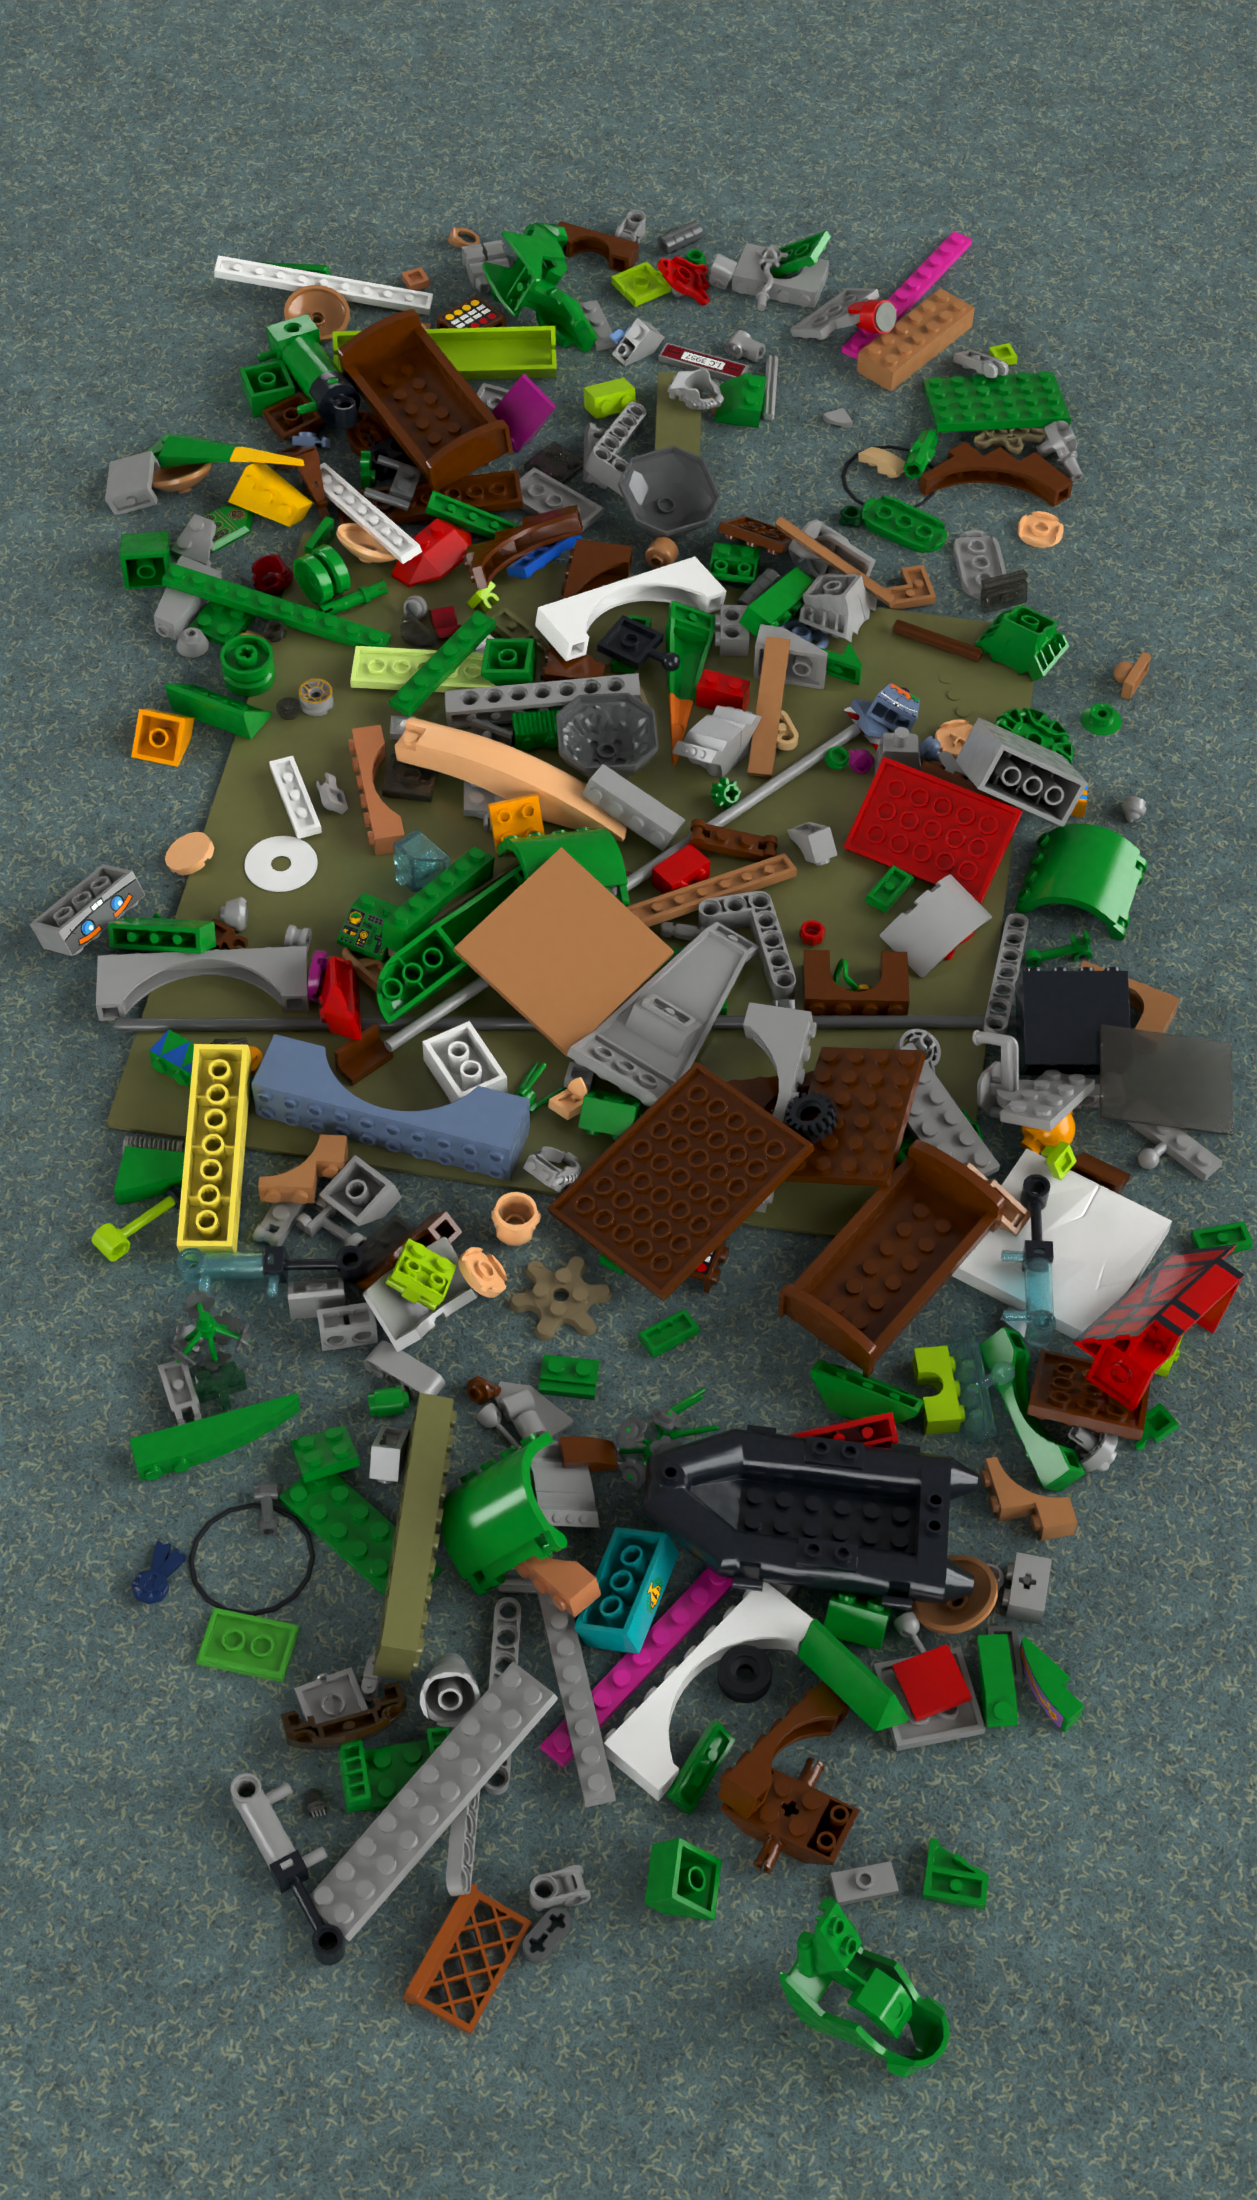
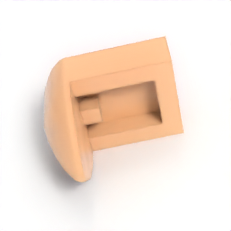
M582 1077L575 1078L569 1083L566 1090L550 1098L548 1108L566 1120L581 1113L583 1098L588 1093Z

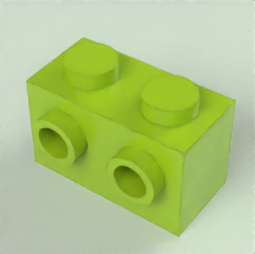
M624 377L583 388L584 407L595 419H604L608 415L616 413L621 414L630 402H636L635 387Z

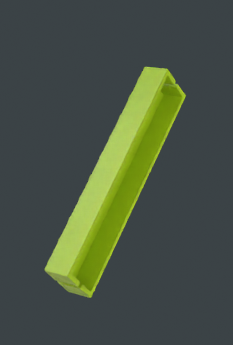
M555 326L425 329L465 380L519 379L524 373L529 379L556 378ZM333 331V361L341 372L342 369L337 352L348 340L361 331Z

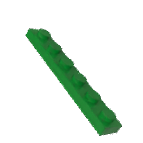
M476 610L389 700L390 707L410 717L496 628V620Z

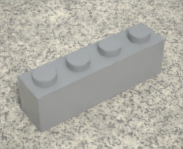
M604 764L589 779L581 794L663 852L677 836L685 822L684 818Z

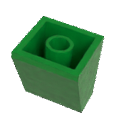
M168 531L121 534L120 561L125 589L165 587L162 585V578L171 565V546Z

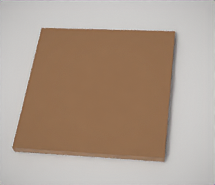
M562 847L457 944L453 950L566 1057H568L567 1054L572 1045L595 1031L674 954V951Z

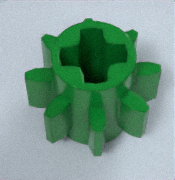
M720 778V783H712L713 787L709 796L714 800V806H722L723 809H728L731 807V803L735 804L738 802L741 790L736 786L737 781Z

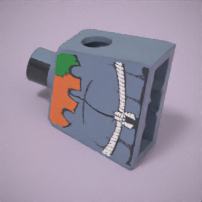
M889 683L877 694L866 715L893 731L898 727H905L910 732L918 718L920 700L910 694L907 688H900Z

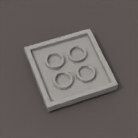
M961 1647L950 1650L970 1691L972 1701L917 1722L914 1720L892 1671L893 1664L914 1656L875 1663L873 1665L874 1674L896 1695L909 1718L904 1724L890 1727L896 1751L985 1733V1725Z

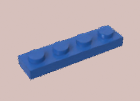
M581 534L553 542L527 553L507 567L508 575L519 577L520 579L531 577L537 569L546 567V563L559 558L560 554L565 550L573 548L577 539H582Z

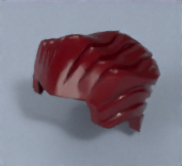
M276 554L257 559L251 567L252 574H254L251 581L256 590L272 596L280 594L291 584L293 579V572L287 567L281 557Z

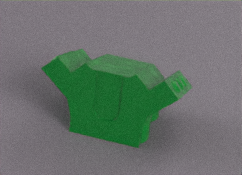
M1024 605L1015 606L1013 610L1010 609L1000 613L974 643L976 647L983 650V654H990L993 663L997 661L1016 670L1018 675L1028 671L1032 682L1043 678L1069 647L1064 634L1056 631L1057 621Z

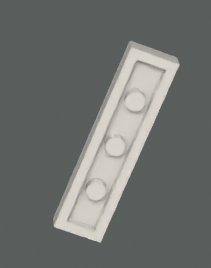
M289 756L269 761L270 770L297 839L322 833L320 822L294 757Z

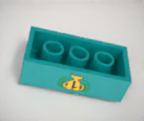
M615 1527L595 1575L601 1596L579 1614L574 1626L587 1647L634 1654L640 1653L679 1555L677 1548L667 1533Z

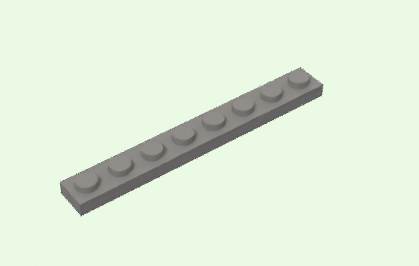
M537 1590L585 1808L616 1801L579 1637L574 1628V1617L566 1610H559L547 1593L543 1595Z

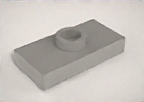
M891 1861L830 1873L832 1888L839 1906L897 1895L899 1893Z

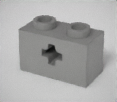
M1017 1552L1014 1563H1008L1006 1580H1011L1010 1589H1004L1002 1606L1007 1607L1006 1617L1041 1624L1045 1610L1052 1559Z

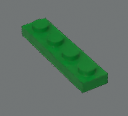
M436 491L432 492L425 511L429 515L494 540L496 531L519 526L516 523Z

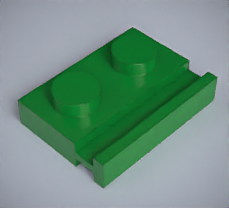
M544 1354L538 1392L544 1395L595 1400L600 1360Z

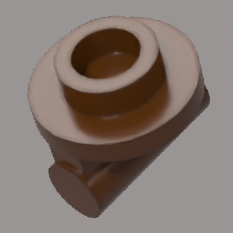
M480 1376L472 1378L467 1383L469 1398L479 1405L488 1403L492 1397L499 1396L501 1392L500 1386Z

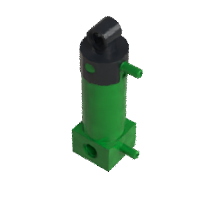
M308 314L266 326L270 350L258 353V361L283 359L290 377L294 379L309 399V403L297 406V413L302 415L316 411L328 424L337 425L342 429L355 427L358 424L357 411L360 407V395L349 379L340 371L322 348L319 328Z

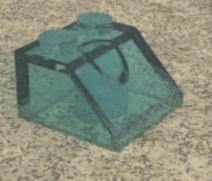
M415 829L393 844L395 878L401 885H405L413 892H419L450 866V857L418 829Z

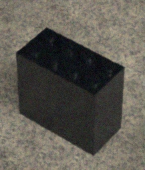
M1030 967L1021 972L1015 983L1019 1075H1041L1046 1070L1051 1069L1069 1075H1105V1073L1110 1072L1116 1075H1123L1132 1064L1128 971H1120L1119 967H1107L1104 971H1094L1093 967H1082L1078 971H1068L1066 967L1052 968V971H1041L1039 967Z

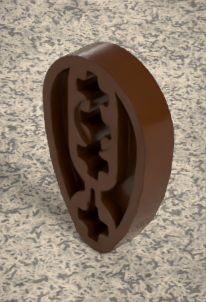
M358 409L357 415L360 420H358V424L355 427L346 429V434L351 450L361 457V451L373 447L371 446V441L367 440L366 432L370 434L371 440L375 441V445L392 435L377 416L366 410Z

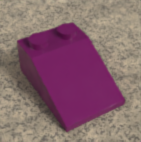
M524 373L492 410V414L497 420L502 419L509 426L512 448L514 452L518 453L536 437L557 406Z

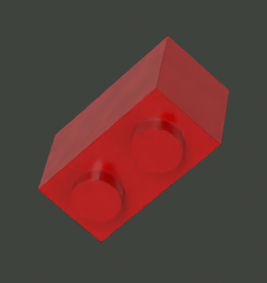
M704 669L697 684L696 706L715 710L717 705L729 706L745 712L749 703L751 681Z
M691 843L652 868V885L662 894L707 880L710 877V860Z

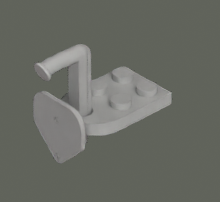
M817 519L808 522L804 526L803 532L866 576H870L876 560L851 545L846 537ZM793 540L790 543L788 550L791 561L797 564L806 559L811 573L816 578L819 575L825 574L843 575Z

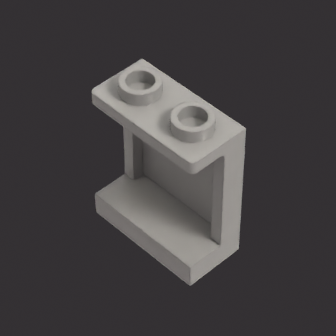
M152 451L110 462L105 500L114 514H124L157 505L158 498L152 490L153 473L160 470V464Z

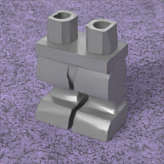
M502 240L483 243V247L481 243L462 246V263L467 267L468 278L472 283L473 289H478L480 294L488 293L491 290V286L482 268L484 262L511 268L506 258V251H504Z

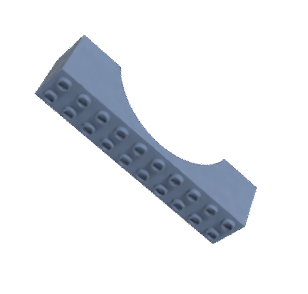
M274 1034L252 1081L256 1115L264 1119H273L285 1122L290 1126L308 1128L317 1133L347 1135V1139L362 1142L367 1146L374 1145L386 1148L391 1152L413 1155L418 1159H428L445 1166L451 1165L463 1168L468 1172L490 1175L495 1179L511 1180L530 1132L529 1098L477 1086L469 1094L453 1103L430 1110L397 1111L372 1105L353 1095L337 1080L329 1067L324 1046Z

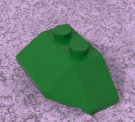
M821 1359L816 1362L810 1371V1376L827 1408L843 1418L855 1419L893 1412L896 1425L916 1417L925 1402L903 1389L873 1377L864 1378L863 1373L837 1364H829Z

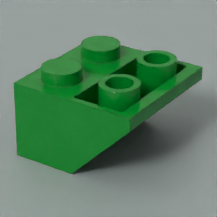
M714 542L709 572L717 580L752 584L757 580L760 548Z
M834 1591L829 1602L824 1627L836 1638L880 1650L892 1608L881 1607V1597Z

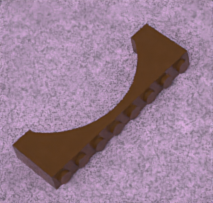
M577 539L575 549L571 548L569 562H571V565L566 566L565 579H567V582H562L561 595H563V598H559L558 601L608 585L620 579L629 578L632 565V546ZM549 642L551 648L546 649L545 663L547 664L541 668L540 680L548 682L605 676V664L597 662L587 652L586 655L565 661Z

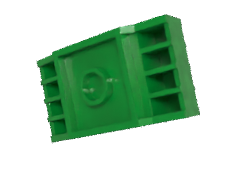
M448 1727L426 1729L427 1739L368 1750L363 1749L362 1740L341 1745L338 1761L346 1813L385 1809L451 1733Z

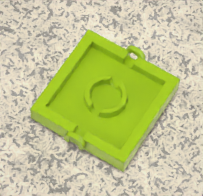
M647 261L611 276V284L634 307L671 292V286L667 283L663 274L659 270L656 271Z

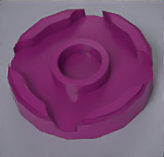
M316 950L313 955L307 987L308 1001L319 1002L318 992L319 989H322V980L328 964L327 959H325L328 956L326 951Z

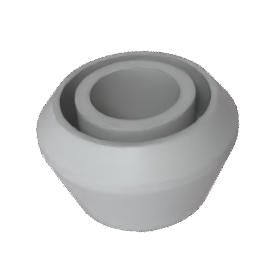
M187 628L180 633L176 648L184 657L197 658L207 652L209 641L201 630Z
M243 897L229 900L226 902V906H221L220 921H224L226 925L232 927L237 932H242L246 929L248 903Z

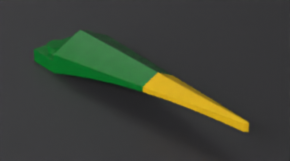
M165 434L148 450L153 452L160 464V468L213 462H258L304 466L303 459L188 434Z

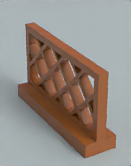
M471 1883L469 1894L459 1895L402 1998V2000L412 2005L414 2003L470 2035L532 1923L527 1918L478 1891V1886ZM478 1902L490 1908L493 1919L479 1923L476 1922L473 1910ZM470 1917L472 1925L465 1926ZM512 1920L522 1926L517 1936L504 1939L500 1925L501 1922ZM495 1924L499 1941L483 1945L479 1928ZM474 1930L478 1946L461 1950L458 1940L459 1935ZM514 1942L508 1952L506 1944ZM455 1944L456 1952L449 1954ZM501 1946L505 1957L503 1963L489 1967L485 1950ZM480 1952L484 1968L468 1972L463 1956ZM458 1958L463 1974L446 1978L443 1969L444 1962ZM498 1970L496 1976L493 1979L491 1972ZM439 1973L441 1980L434 1982L435 1978ZM486 1974L490 1987L485 1992L474 1994L470 1978ZM465 1980L469 1996L452 2000L448 1984ZM443 1985L447 2002L435 2005L425 1999L429 1989ZM480 1998H483L482 2001H481V2003H480V2005H479V2007H478V2006H477V2003H476V2000H477V1999H480ZM471 2001L474 2016L468 2024L457 2017L454 2006ZM449 2007L450 2013L444 2010V2008Z

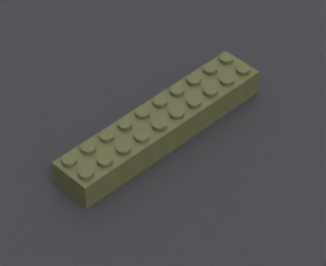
M419 1393L414 1411L372 1674L375 1676L408 1681L411 1671H417L419 1659L423 1653L425 1642L423 1631L426 1629L429 1611H426L427 1603L430 1602L432 1593L430 1582L435 1571L436 1559H434V1555L437 1551L440 1534H437L438 1526L441 1525L443 1516L441 1506L446 1494L447 1484H445V1478L448 1476L450 1459L448 1457L454 1439L452 1429L455 1427L457 1411L452 1410L454 1402L452 1398Z

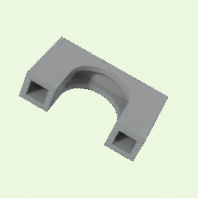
M746 244L732 276V291L756 296L767 283V277L763 272L765 264H758V261L762 258L756 251L758 249L764 250L766 247ZM818 258V262L811 267L805 266L799 275L790 279L773 278L772 287L767 292L769 299L815 309L828 278L829 260Z

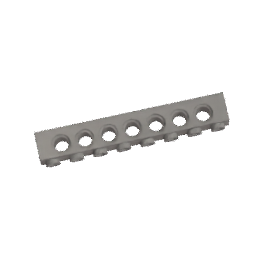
M639 674L445 691L448 727L452 728L471 727L470 723L473 718L479 720L487 719L492 721L494 725L512 723L513 713L522 714L523 712L561 710L578 695L629 693L641 701Z

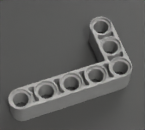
M630 402L594 446L584 464L585 470L590 475L621 496L618 483L628 462L617 454L638 429L646 415V409L638 402Z
M753 891L709 898L700 902L698 910L699 928L709 927L715 922H719L729 929L751 927L755 944L760 946L758 953L773 1000H793L796 976L770 895L764 891Z

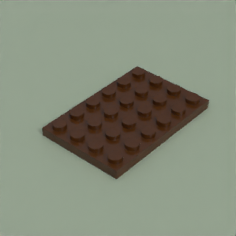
M822 1047L807 1096L810 1095V1091H815L816 1095L819 1092H822L824 1096L827 1095L837 1113L836 1129L832 1128L833 1133L831 1135L825 1133L826 1139L821 1140L818 1137L817 1142L812 1143L815 1150L785 1179V1182L889 1187L925 1061L924 1051ZM820 1113L809 1114L803 1119V1121L813 1120L820 1115Z

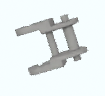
M375 1656L368 1658L361 1684L362 1694L366 1702H373V1699L377 1697L382 1681L381 1677L372 1675L374 1668L372 1663L375 1661Z

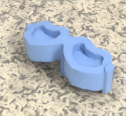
M630 327L625 332L618 329L613 334L610 333L609 337L616 344H619Z

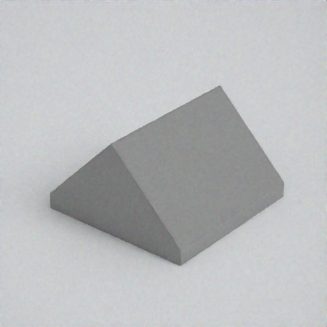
M343 1277L288 1282L287 1295L291 1319L317 1317L316 1310L346 1306Z

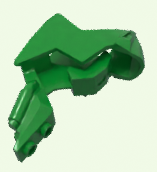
M536 222L529 224L524 234L502 231V237L518 255L512 268L484 262L482 265L486 279L500 302L512 317H518L523 307L536 311V320L539 326H555L556 344L560 347L568 348L571 344H574L584 353L589 352L598 338L579 303L568 296L567 293L565 294L562 290L556 288L568 269L564 261L566 257L562 251L569 239L565 228L555 224Z
M830 1897L823 1899L818 1910L824 1913L822 1916L815 1917L818 1922L815 1926V1932L812 1934L803 1930L797 1940V1960L788 1974L781 1971L779 1975L780 1983L791 2007L799 2019L809 2028L844 2040L875 2057L887 2061V2068L890 2073L906 2078L919 2070L931 2067L943 2056L950 2037L949 2023L945 2015L946 2008L928 1996L923 2000L898 1961L863 1949L861 1947L862 1941L855 1925L844 1914L836 1900ZM833 1980L853 1991L847 2004L866 2014L887 2037L897 2040L904 2025L908 2022L916 2045L915 2053L912 2056L889 2051L873 2039L859 2024L825 2012L817 2003L831 1981Z

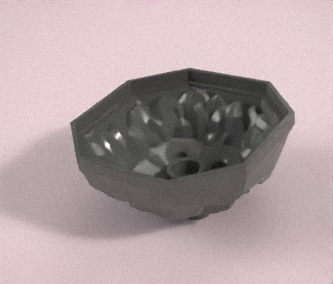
M629 693L578 695L556 714L560 757L568 766L590 778L604 764L623 778L628 779L629 776L634 775L638 770L644 769L645 765L654 758L658 751L655 711Z

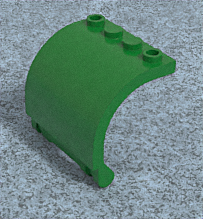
M1067 824L1064 827L1060 826L1048 833L1041 834L1036 841L1035 852L1030 858L1031 864L1024 876L1022 890L1017 896L1018 901L1015 911L1024 915L1046 904L1058 903L1076 906L1090 912L1107 925L1110 938L1122 941L1126 934L1124 928L1128 927L1130 921L1128 913L1137 885H1141L1144 877L1142 873L1146 871L1148 865L1147 861L1139 855L1140 850L1120 834L1092 824Z
M582 827L572 832L557 830L547 835H542V833L538 832L521 838L518 835L505 837L497 846L498 857H503L509 850L514 852L520 862L525 881L562 847L609 892H611L610 888L617 887V895L614 896L623 905L629 906L628 881L623 858L616 840L605 828L590 829L589 827Z
M534 1432L520 1441L523 1447L517 1450L516 1446L513 1445L500 1453L502 1457L500 1461L497 1462L494 1457L480 1465L482 1472L477 1474L474 1469L460 1478L462 1484L452 1489L443 1502L441 1530L446 1549L462 1579L467 1578L477 1595L482 1596L488 1593L491 1587L496 1588L505 1582V1572L536 1555L538 1559L545 1560L552 1555L553 1551L558 1552L567 1546V1539L564 1534L548 1523L535 1499L531 1486L530 1468L533 1457L539 1450L554 1442L549 1432L539 1437Z

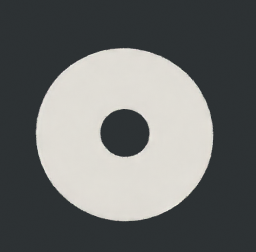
M275 836L262 840L252 847L246 856L244 866L248 878L256 886L268 891L285 892L306 884L314 876L318 860L313 848L305 841L291 836ZM278 856H285L290 859L291 866L285 871H276L271 866L272 860Z

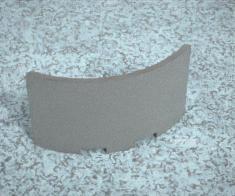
M949 874L938 881L931 891L927 890L914 901L917 906L913 910L910 908L905 914L902 912L879 936L895 952H907L908 965L923 978L956 946L981 925L989 921L992 916Z
M442 1237L426 1247L457 1265L446 1296L434 1311L418 1302L416 1304L400 1296L401 1293L385 1284L388 1276L392 1275L394 1268L373 1283L363 1293L366 1302L397 1352L422 1339L436 1325L434 1322L439 1315L442 1314L446 1318L464 1305L475 1300L479 1295L463 1278L459 1269V1257L446 1237Z

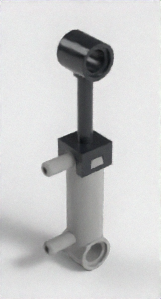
M251 1773L238 1775L232 1781L230 1788L234 1806L239 1811L265 1859L281 1894L292 1889L313 1928L312 1945L315 1958L324 1965L338 1963L345 1955L343 1933L339 1927L333 1924H324L303 1885V1882L309 1879L308 1868L327 1858L324 1847H319L301 1857L299 1851L295 1850L271 1806V1804L292 1794V1789L288 1783L264 1793L257 1776ZM246 1790L254 1791V1794L250 1797L240 1796ZM326 1941L337 1943L330 1950L321 1948L322 1944Z

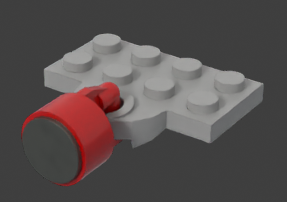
M846 288L793 326L790 331L792 337L823 340L828 338L835 329L856 324L858 328L863 329L867 333L887 334L895 326L896 309L889 300H876L880 297L877 289Z

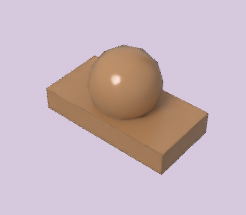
M1143 652L1135 665L1130 661H1121L1115 666L1113 670L1114 678L1120 684H1123L1121 698L1130 700L1149 670L1150 654Z

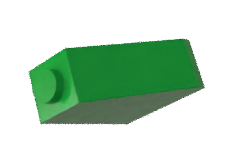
M125 1146L114 1187L116 1204L124 1205L165 1195V1192L174 1185L182 1189L185 1152Z

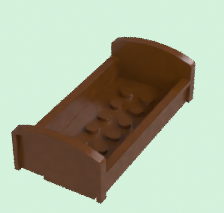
M414 309L393 314L372 324L339 348L337 353L342 373L353 384L418 470L422 472V475L429 482L431 492L436 491L439 493V490L505 453L513 454L509 426L504 420H497L421 326L420 316Z
M916 1139L909 1147L908 1156L893 1172L889 1187L880 1186L793 1285L787 1283L779 1293L778 1316L781 1318L784 1315L790 1317L863 1370V1377L868 1379L874 1372L875 1363L984 1237L990 1231L994 1233L998 1229L1005 1205L1004 1197L979 1175L952 1156L924 1141Z

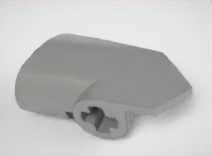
M500 1381L498 1386L501 1387V1392L499 1396L493 1398L506 1421H512L522 1440L534 1432L537 1437L546 1432H549L550 1436L553 1437L573 1425L574 1421L571 1417L556 1407L531 1385Z

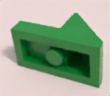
M850 643L842 655L820 648L828 653L827 675L860 685L863 665Z

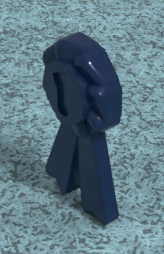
M157 1541L150 1570L140 1571L132 1581L134 1597L146 1604L162 1601L169 1591L167 1578L185 1562L186 1555L179 1554V1550L175 1548L168 1557L171 1544L163 1545L160 1541Z

